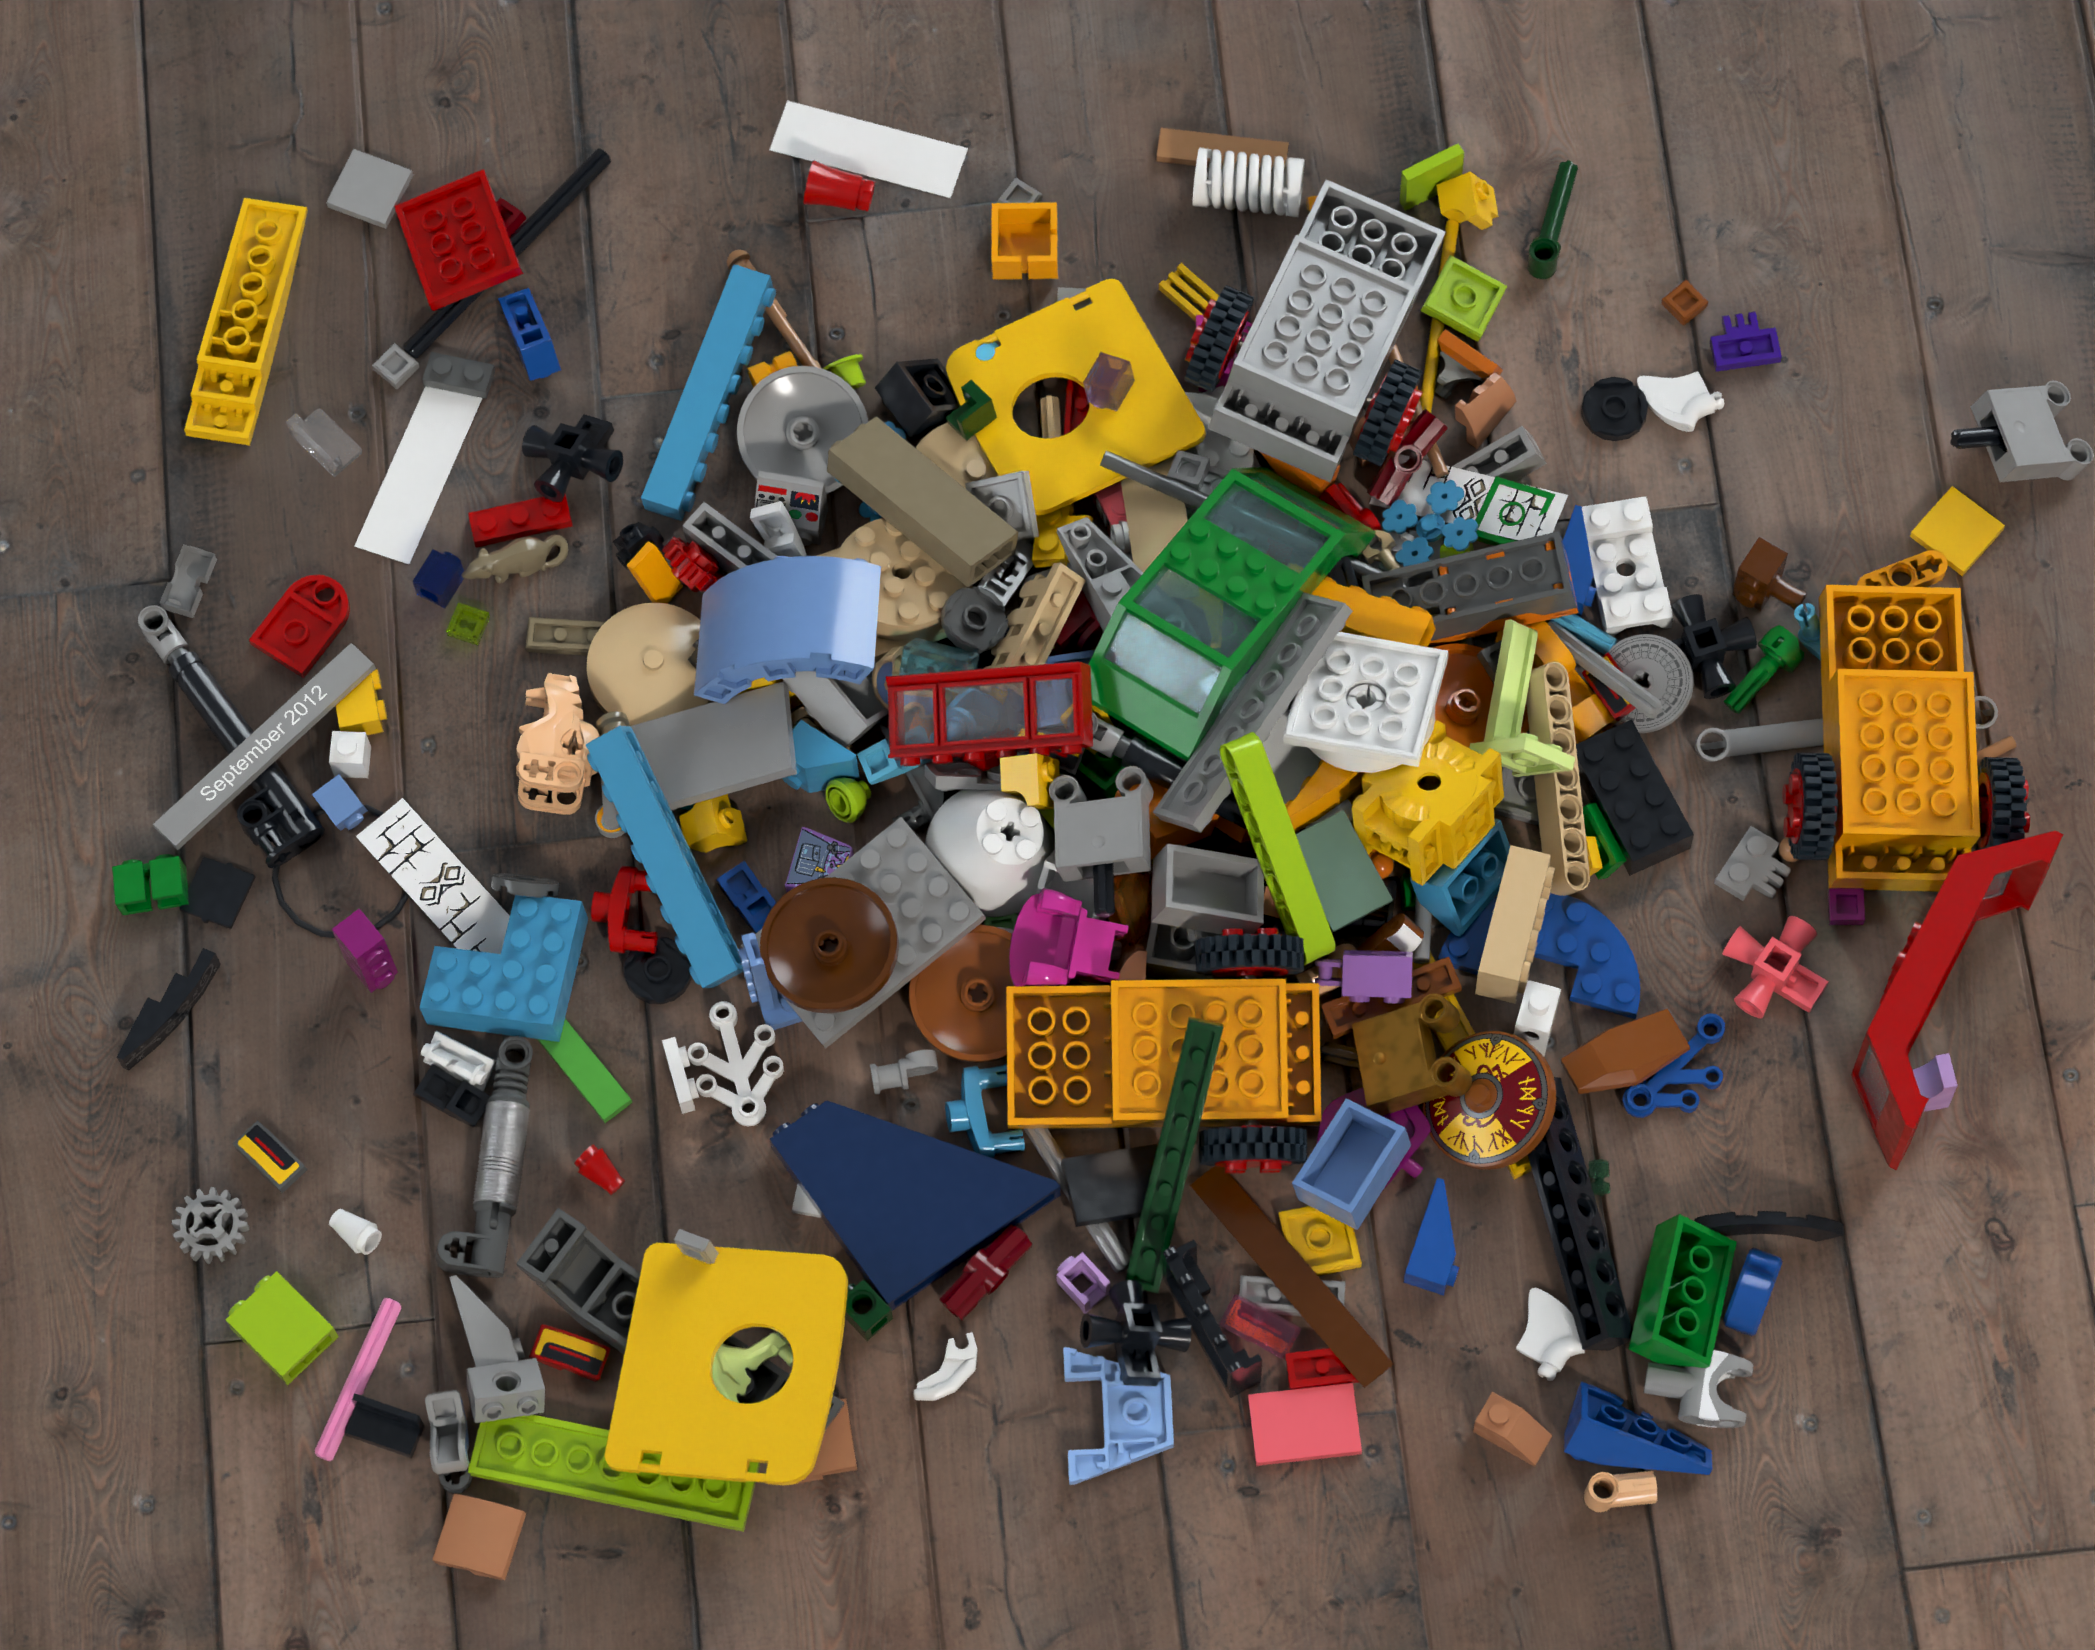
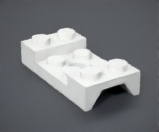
M1647 497L1583 506L1582 511L1594 574L1593 584L1597 588L1596 598L1604 632L1615 636L1626 628L1654 624L1664 629L1671 628L1673 614L1667 587H1664L1652 534L1653 524ZM1626 563L1631 565L1635 572L1630 576H1622L1617 572L1616 567Z

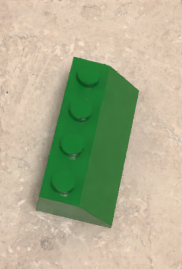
M1681 1214L1656 1225L1629 1350L1659 1364L1698 1368L1710 1367L1737 1244L1736 1241Z

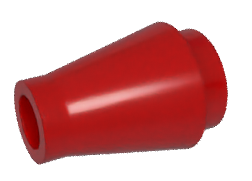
M594 1144L587 1148L574 1163L579 1168V1174L606 1190L610 1195H613L626 1181L621 1177L603 1148L598 1149Z

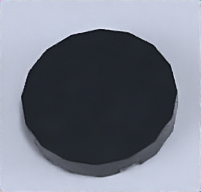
M1609 377L1600 379L1586 392L1581 413L1584 424L1594 435L1604 440L1620 441L1631 438L1641 430L1646 422L1648 403L1644 392L1634 386L1633 382L1626 378Z
M667 937L658 938L655 954L651 952L630 951L625 959L624 975L628 988L636 998L649 1004L662 1005L676 1000L685 993L692 979L689 971L691 963L687 955L682 954L676 942Z

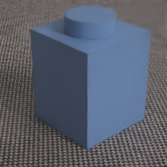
M340 774L312 794L340 831L344 828L350 830L363 821V814L368 811Z

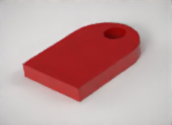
M309 575L300 578L287 589L249 638L250 644L297 675L305 678L343 629L349 618L350 603L344 588L335 579L325 575ZM328 588L335 591L333 598L329 601L323 602L317 599L318 593L323 589Z

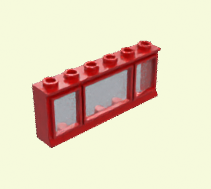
M1068 662L886 676L890 742L888 758L899 760L900 766L921 765L920 759H932L933 764L953 763L952 757L964 756V761H984L985 755L997 754V759L1017 756V752L1050 756L1049 750L1058 749L1062 750V754L1073 755L1081 754L1082 748L1093 747L1091 668L1088 664Z

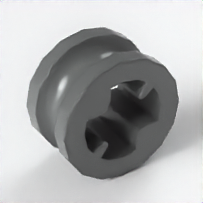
M469 1467L465 1470V1475L460 1477V1483L455 1485L452 1480L446 1481V1478L451 1477V1473L439 1474V1480L444 1489L453 1494H460L466 1491L472 1483V1476L468 1473Z

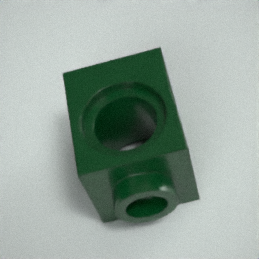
M864 1279L857 1285L852 1283L848 1286L845 1318L868 1341L893 1319L892 1310ZM859 1302H868L872 1305L871 1310L866 1314H858L853 1309Z

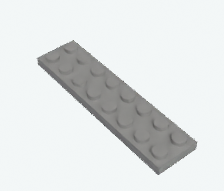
M1308 593L1302 594L1153 811L1160 820L1200 833L1211 822L1213 814L1232 790L1220 757V746L1250 732L1255 733L1262 743L1267 740L1270 731L1281 715L1287 711L1290 702L1298 690L1306 683L1309 674L1318 661L1324 657L1327 648L1337 633L1344 628L1346 620L1353 612L1345 603Z

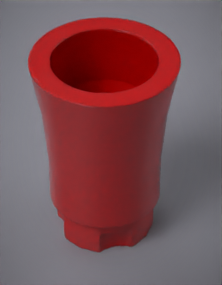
M813 160L806 183L803 204L825 205L856 211V209L869 211L875 189V181L863 179V176L844 172Z

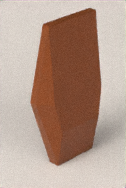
M1667 1008L1606 1029L1561 1058V1064L1578 1094L1639 1085L1689 1051L1690 1046Z

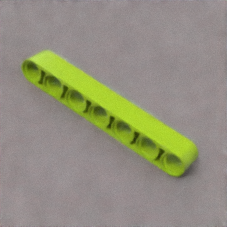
M1250 732L1220 746V757L1285 934L1303 938L1304 965L1334 952L1336 949L1335 941L1264 746L1255 733Z

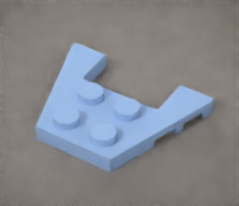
M1063 1348L1065 1382L1097 1380L1102 1382L1105 1441L1103 1449L1068 1450L1069 1485L1078 1484L1174 1447L1170 1375L1160 1372L1161 1379L1157 1386L1124 1385L1119 1363L1106 1360L1102 1356L1097 1355L1095 1357L1077 1352L1073 1348Z

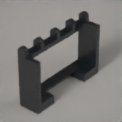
M1193 1239L1178 1248L1173 1246L1163 1252V1279L1184 1317L1189 1319L1194 1335L1229 1397L1232 1398L1260 1383L1262 1375V1358L1260 1355L1257 1354L1250 1358L1245 1349L1234 1353L1227 1337L1222 1333L1213 1317L1210 1307L1203 1299V1296L1211 1292V1288L1197 1265V1244Z

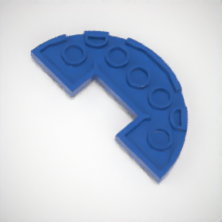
M1550 892L1534 957L1578 969L1569 1001L1636 1019L1640 1002V978L1633 952L1619 929L1594 907L1568 895H1556ZM1497 897L1492 899L1461 937L1454 935L1452 932L1448 935L1437 961L1449 956L1454 969L1478 975Z

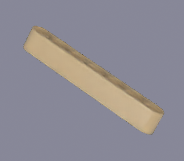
M1554 661L1531 671L1526 705L1529 734L1537 736L1538 741L1543 744L1558 745L1563 748L1562 752L1575 757L1574 768L1571 771L1534 775L1542 853L1551 855L1549 867L1555 868L1551 893L1566 896L1588 887L1590 871L1569 676L1565 667L1561 663Z

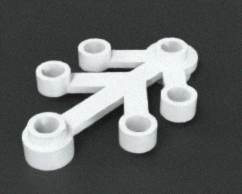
M720 1001L711 1007L709 1016L712 1026L721 1031L729 1063L709 1053L703 1043H693L688 1048V1058L693 1065H702L734 1082L738 1095L718 1086L716 1079L710 1074H703L697 1079L696 1087L698 1093L703 1097H712L732 1108L733 1117L739 1124L754 1126L759 1124L766 1115V1104L763 1099L775 1079L781 1077L784 1073V1065L777 1056L767 1057L763 1062L764 1073L751 1091L748 1078L767 1047L774 1044L775 1032L769 1025L763 1024L758 1026L754 1031L755 1041L744 1059H742L734 1026L738 1021L736 1008L727 1001ZM722 1009L728 1010L729 1015L726 1018H719L717 1016L718 1011ZM762 1032H769L771 1034V1037L766 1041L758 1038ZM696 1050L704 1051V1056L700 1059L693 1058L692 1054ZM771 1063H777L780 1066L776 1072L767 1070ZM705 1081H710L713 1083V1086L709 1090L701 1089V1084ZM748 1103L755 1106V1109L750 1113L742 1110L743 1106Z

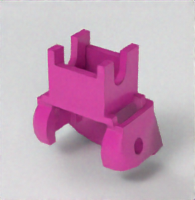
M1043 888L1039 894L1032 895L1027 900L1015 922L1009 952V969L1013 985L1066 986L1070 984L1071 979L1111 985V981L1119 980L1120 975L1118 972L1108 971L1114 938L1122 939L1124 934L1128 933L1129 926L1088 918V910L1081 907L1082 901L1075 900L1061 892Z

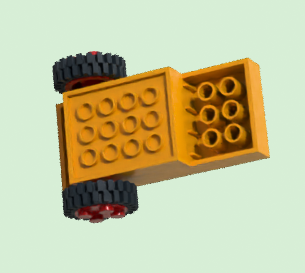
M1826 585L1819 596L1824 753H1796L1793 758L1794 762L1791 764L1792 772L1789 773V784L1783 785L1782 792L1783 804L1788 806L1787 817H1785L1783 825L1784 837L1789 838L1790 852L1794 859L1828 860L1829 888L1939 892L1957 855L1972 852L1973 845L1975 846V851L2024 839L2025 833H2028L2030 829V815L2028 812H2025L2027 811L2025 800L2028 798L2029 785L2025 776H2022L2023 767L2020 766V760H2017L2018 758L1984 757L1980 762V766L1977 767L1973 672H1964L1961 588Z
M1230 928L1222 929L1221 935L1196 940V973L1204 974L1205 976L1243 979L1111 981V985L1006 986L1008 1129L1162 1127L1190 1016L1220 1023L1224 1026L1199 1127L1239 1126L1199 1131V1164L1225 1167V1174H1244L1247 1168H1259L1260 1173L1273 1174L1280 1173L1282 1166L1305 1163L1307 1160V1130L1275 1126L1320 1125L1319 983H1286V979H1257L1303 972V938L1292 937L1291 935L1281 936L1276 928L1257 929L1256 934H1243V929Z

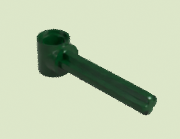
M1570 160L1559 164L1540 235L1533 239L1529 248L1527 268L1529 273L1537 279H1548L1557 270V262L1561 251V245L1558 240L1578 172V166ZM1538 257H1547L1548 260H1540Z

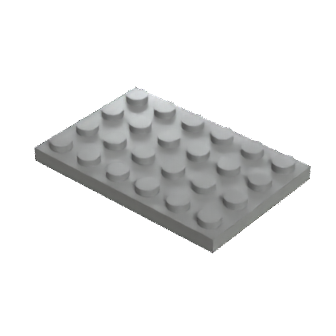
M902 817L825 877L853 880L875 892L891 912L899 938L898 957L889 980L874 997L864 1004L844 1012L815 1013L799 1008L787 1001L825 1049L986 919L984 914ZM762 929L755 934L759 951Z

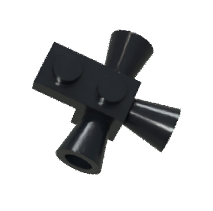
M583 414L576 427L560 423L553 435L536 425H532L526 431L523 438L522 452L524 456L549 458L552 464L534 482L535 489L545 498L554 502H561L571 477L583 480L588 471H591L608 482L615 481L623 467V454L620 450L603 449L615 431L612 423Z
M1693 594L1675 601L1671 605V609L1681 623L1683 633L1681 638L1672 640V642L1684 652L1691 664L1692 671L1700 670L1705 699H1715L1727 695L1736 688V685L1722 664L1726 651L1757 648L1756 636L1750 619L1745 617L1720 630L1716 618L1706 621L1702 595Z
M1133 1280L1119 1282L1109 1290V1297L1118 1313L1116 1319L1112 1320L1085 1313L1080 1325L1081 1344L1083 1348L1114 1344L1124 1385L1157 1386L1161 1375L1154 1350L1156 1345L1186 1352L1191 1342L1190 1321L1187 1317L1160 1321L1156 1304H1143V1286L1141 1283Z

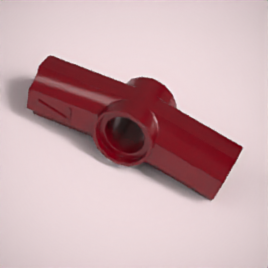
M1424 409L1405 431L1397 452L1395 453L1390 450L1367 493L1391 506L1399 498L1410 476L1421 467L1423 457L1448 427L1427 409ZM1406 449H1410L1409 459L1405 463L1399 464V454Z
M1010 1224L986 1250L981 1249L971 1258L964 1267L963 1274L939 1299L940 1302L962 1321L986 1294H992L1003 1283L1009 1274V1270L1032 1248L1033 1243L1019 1227Z

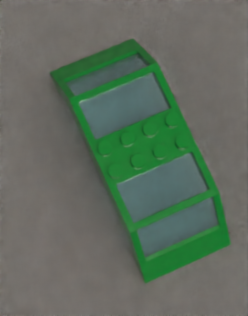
M1266 467L1232 468L1118 602L1088 664L1091 668L1092 705L1188 762L1214 724L1229 693L1261 656L1302 594H1312L1342 557L1353 555L1357 558L1375 537L1376 531Z

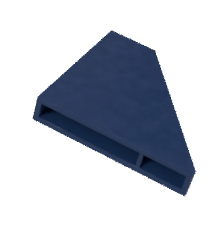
M827 1100L820 1105L818 1103L810 1105L801 1113L802 1117L792 1124L789 1122L782 1124L772 1133L773 1137L770 1138L773 1152L796 1184L798 1183L870 1287L892 1311L994 1242L1010 1224L1016 1227L1061 1196L1060 1185L1056 1180Z

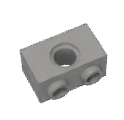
M537 1358L467 1368V1395L475 1423L544 1413L545 1387Z

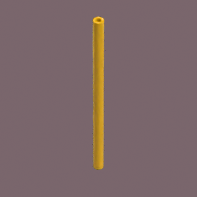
M1455 220L1446 221V233L1443 240L1439 274L1449 256L1452 255L1454 257L1459 228V222ZM1433 317L1421 389L1423 393L1420 398L1423 410L1427 409L1430 413L1432 411L1441 350L1437 339L1444 330V323Z

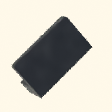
M354 1394L352 1402L355 1408L345 1430L346 1436L412 1458L425 1427L420 1416Z

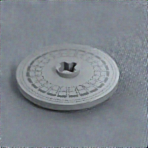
M1652 634L1634 635L1612 646L1609 653L1625 675L1634 682H1637L1638 679L1645 680L1648 676L1647 680L1650 686L1642 688L1660 700L1663 706L1662 712L1654 719L1647 717L1636 708L1614 725L1618 726L1632 720L1639 733H1649L1673 723L1689 704L1694 686L1692 667L1684 652L1672 641Z

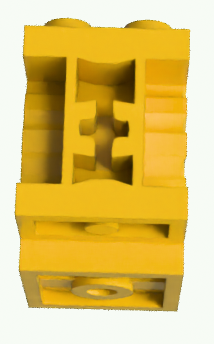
M1435 719L1434 729L1424 746L1419 767L1401 764L1397 767L1375 773L1364 772L1361 779L1363 794H1360L1352 805L1354 830L1368 855L1375 849L1410 868L1411 880L1421 886L1443 864L1455 870L1495 826L1494 808L1504 798L1501 753L1489 748L1483 755L1447 737L1445 724Z

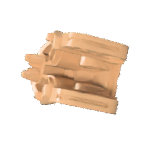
M548 673L544 687L526 690L527 698L525 705L544 708L543 718L519 727V732L522 735L516 749L517 757L520 759L516 766V774L520 779L518 800L523 807L530 810L570 815L580 808L584 787L590 786L591 776L598 773L593 770L588 761L587 754H589V751L585 744L600 736L598 730L592 724L583 721L582 702L579 696V686L576 677ZM531 788H536L538 793L543 795H536L535 800H531L528 793L524 792H530ZM548 790L552 791V803H546L547 796L545 795H548ZM560 792H573L576 800L572 804L564 805L558 801L557 796Z

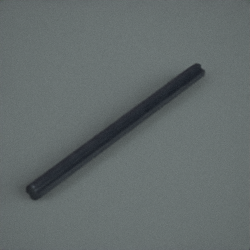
M597 149L510 236L517 257L611 163L610 156L604 150ZM483 291L439 308L404 343L405 352L413 359L418 358Z

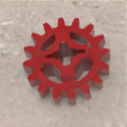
M673 536L662 549L665 553L664 556L671 561L670 566L673 568L671 570L673 575L694 592H705L712 584L724 577L718 572V561L694 541L685 543L680 537L676 538Z

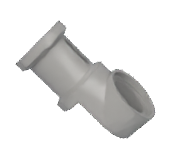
M919 1050L907 1054L904 1059H899L898 1063L883 1066H876L875 1063L870 1064L875 1095L880 1094L881 1090L897 1087H902L904 1090L909 1089L908 1077L930 1074L937 1071L936 1052L934 1050Z

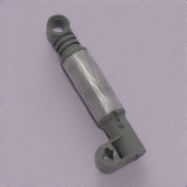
M511 1036L500 1044L496 1058L494 1091L492 1096L487 1099L485 1105V1121L482 1128L481 1151H479L480 1160L478 1161L479 1168L477 1169V1181L473 1198V1209L476 1212L474 1233L448 1232L440 1238L436 1249V1262L443 1271L448 1273L484 1278H501L504 1276L511 1217L516 1214L518 1208L517 1202L525 1151L524 1145H526L527 1122L530 1115V1104L526 1100L533 1051L530 1043L525 1038L519 1036ZM510 1051H516L522 1055L523 1061L512 1063L507 1060L505 1055ZM466 1244L473 1245L470 1264L464 1263ZM451 1246L457 1247V1258L450 1257L449 1250Z

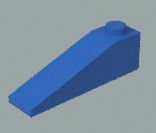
M1581 1381L1564 1432V1452L1579 1461H1589L1597 1465L1710 1475L1712 1471V1450L1676 1429H1669L1667 1431L1661 1429L1652 1421L1653 1416L1643 1411L1639 1416L1622 1406L1624 1399Z

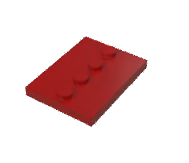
M484 169L394 206L432 311L523 274Z

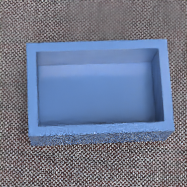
M1346 1098L1292 1182L1298 1200L1358 1230L1411 1147L1406 1128Z

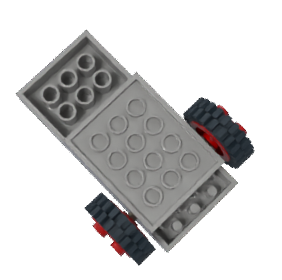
M1326 179L1299 235H1295L1244 342L1241 341L1242 333L1247 323L1254 297L1228 285L1224 287L1217 301L1210 299L1203 314L1204 319L1201 326L1198 325L1190 341L1191 346L1185 358L1186 361L1190 362L1184 378L1185 381L1213 392L1230 360L1233 359L1235 354H1238L1233 363L1228 382L1214 409L1208 429L1331 482L1364 410H1366L1364 416L1366 419L1360 431L1353 455L1381 467L1390 450L1395 453L1397 452L1405 430L1414 416L1423 393L1417 390L1423 371L1395 359L1378 392L1374 393L1372 398L1370 397L1438 254L1446 231Z

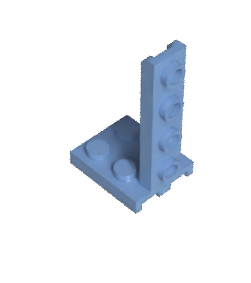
M755 933L742 935L744 947L738 949L744 971L746 986L751 1002L758 1001L765 1024L776 1030L802 1022L801 1018L769 981Z

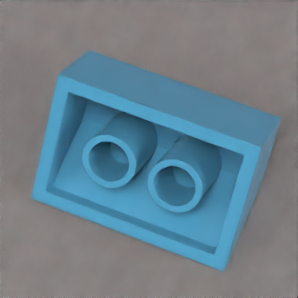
M1495 819V826L1455 870L1443 864L1423 886L1411 880L1419 903L1456 936L1461 937L1499 892L1510 849L1501 820Z

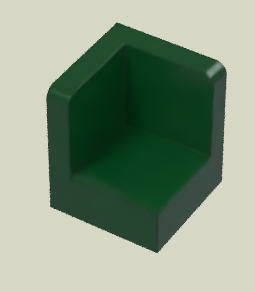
M972 380L961 387L965 403L946 418L948 424L966 441L997 418L992 399Z

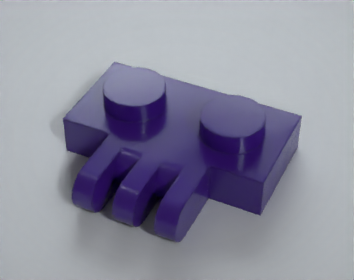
M1755 311L1748 312V325H1745L1742 313L1735 314L1736 326L1734 327L1731 325L1729 315L1722 316L1725 335L1712 336L1710 338L1715 371L1781 363L1782 355L1776 327L1759 330Z

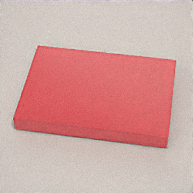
M1353 1383L1248 1394L1256 1466L1362 1454Z

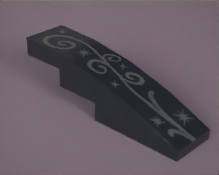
M203 948L188 978L175 973L160 1002L149 997L147 998L117 1055V1059L124 1069L130 1070L155 1050L188 1015L204 994L221 965L216 953Z

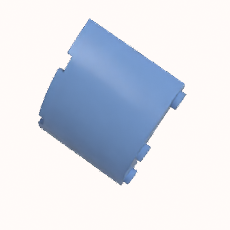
M778 556L773 560L743 567L719 579L703 593L694 696L726 704L735 695L750 688L752 681L764 677L767 681L794 678L796 677V672L815 671L816 677L861 684L874 669L881 566L868 563V561L860 558Z

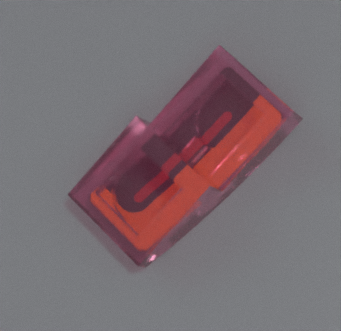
M1234 1294L1219 1323V1326L1247 1342L1255 1343L1281 1359H1285V1353L1290 1352L1302 1329L1238 1294Z

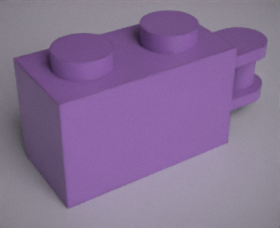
M1344 950L1343 959L1315 960V966H1319L1318 978H1315V983H1319L1320 986H1342V996H1349V1001L1369 1002L1370 997H1384L1385 1003H1404V998H1411L1413 952ZM1332 967L1343 968L1342 978H1332Z

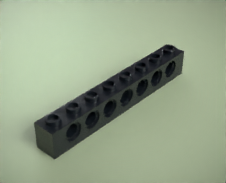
M1554 1077L1556 1106L1553 1119L1545 1136L1535 1149L1528 1154V1158L1582 1349L1610 1351L1629 1342L1633 1329L1561 1078Z

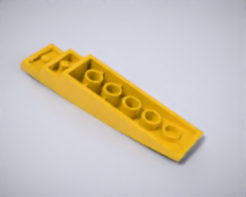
M249 198L243 199L197 357L198 370L190 394L192 404L184 428L186 436L250 446L289 297L305 226L307 207Z

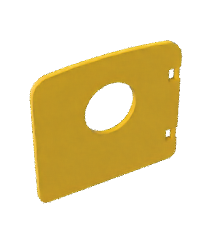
M1116 279L1101 281L1086 288V291L1071 298L1062 299L997 329L993 334L978 341H971L953 351L947 360V376L960 406L965 403L961 387L970 380L992 399L997 418L976 433L975 437L998 476L1019 471H1029L1036 515L1053 513L1126 479L1127 477L1100 466L1106 450L1149 468L1175 456L1178 450L1186 451L1199 445L1206 437L1204 424L1122 283ZM1090 298L1092 304L1077 311L1074 309L1073 305ZM998 340L1001 346L995 348V355L991 359L983 361L977 358L976 349L980 345L990 344ZM1097 365H1100V375H1099V377H1098V379H1097L1095 385L1093 386V388H1092V390H1091V385H1092V383L1094 382V380H1095V378H1096V376H1097V374H1098V371H1097V370L1095 371V373H1094V375L1092 376L1090 382H1089V379H1088V378L1090 377V375H1091V373L1093 372L1094 368H1095ZM1052 377L1066 378L1080 384L1090 397V406L1083 422L1073 431L1056 438H1037L1023 432L1016 425L1013 419L1014 404L1021 392L1029 385Z
M654 1243L646 1249L643 1258L605 1450L606 1463L611 1469L619 1472L657 1473L667 1476L737 1482L752 1481L773 1485H792L804 1480L815 1467L838 1372L848 1290V1276L842 1264L833 1257L821 1254L715 1247L719 1254L714 1264H708L684 1255L676 1244ZM767 1327L773 1329L788 1340L792 1349L793 1366L785 1385L772 1397L757 1403H737L724 1397L717 1390L712 1375L713 1361L722 1343L734 1333L745 1328ZM644 1453L662 1454L660 1465L642 1463ZM749 1463H768L766 1474L748 1472Z

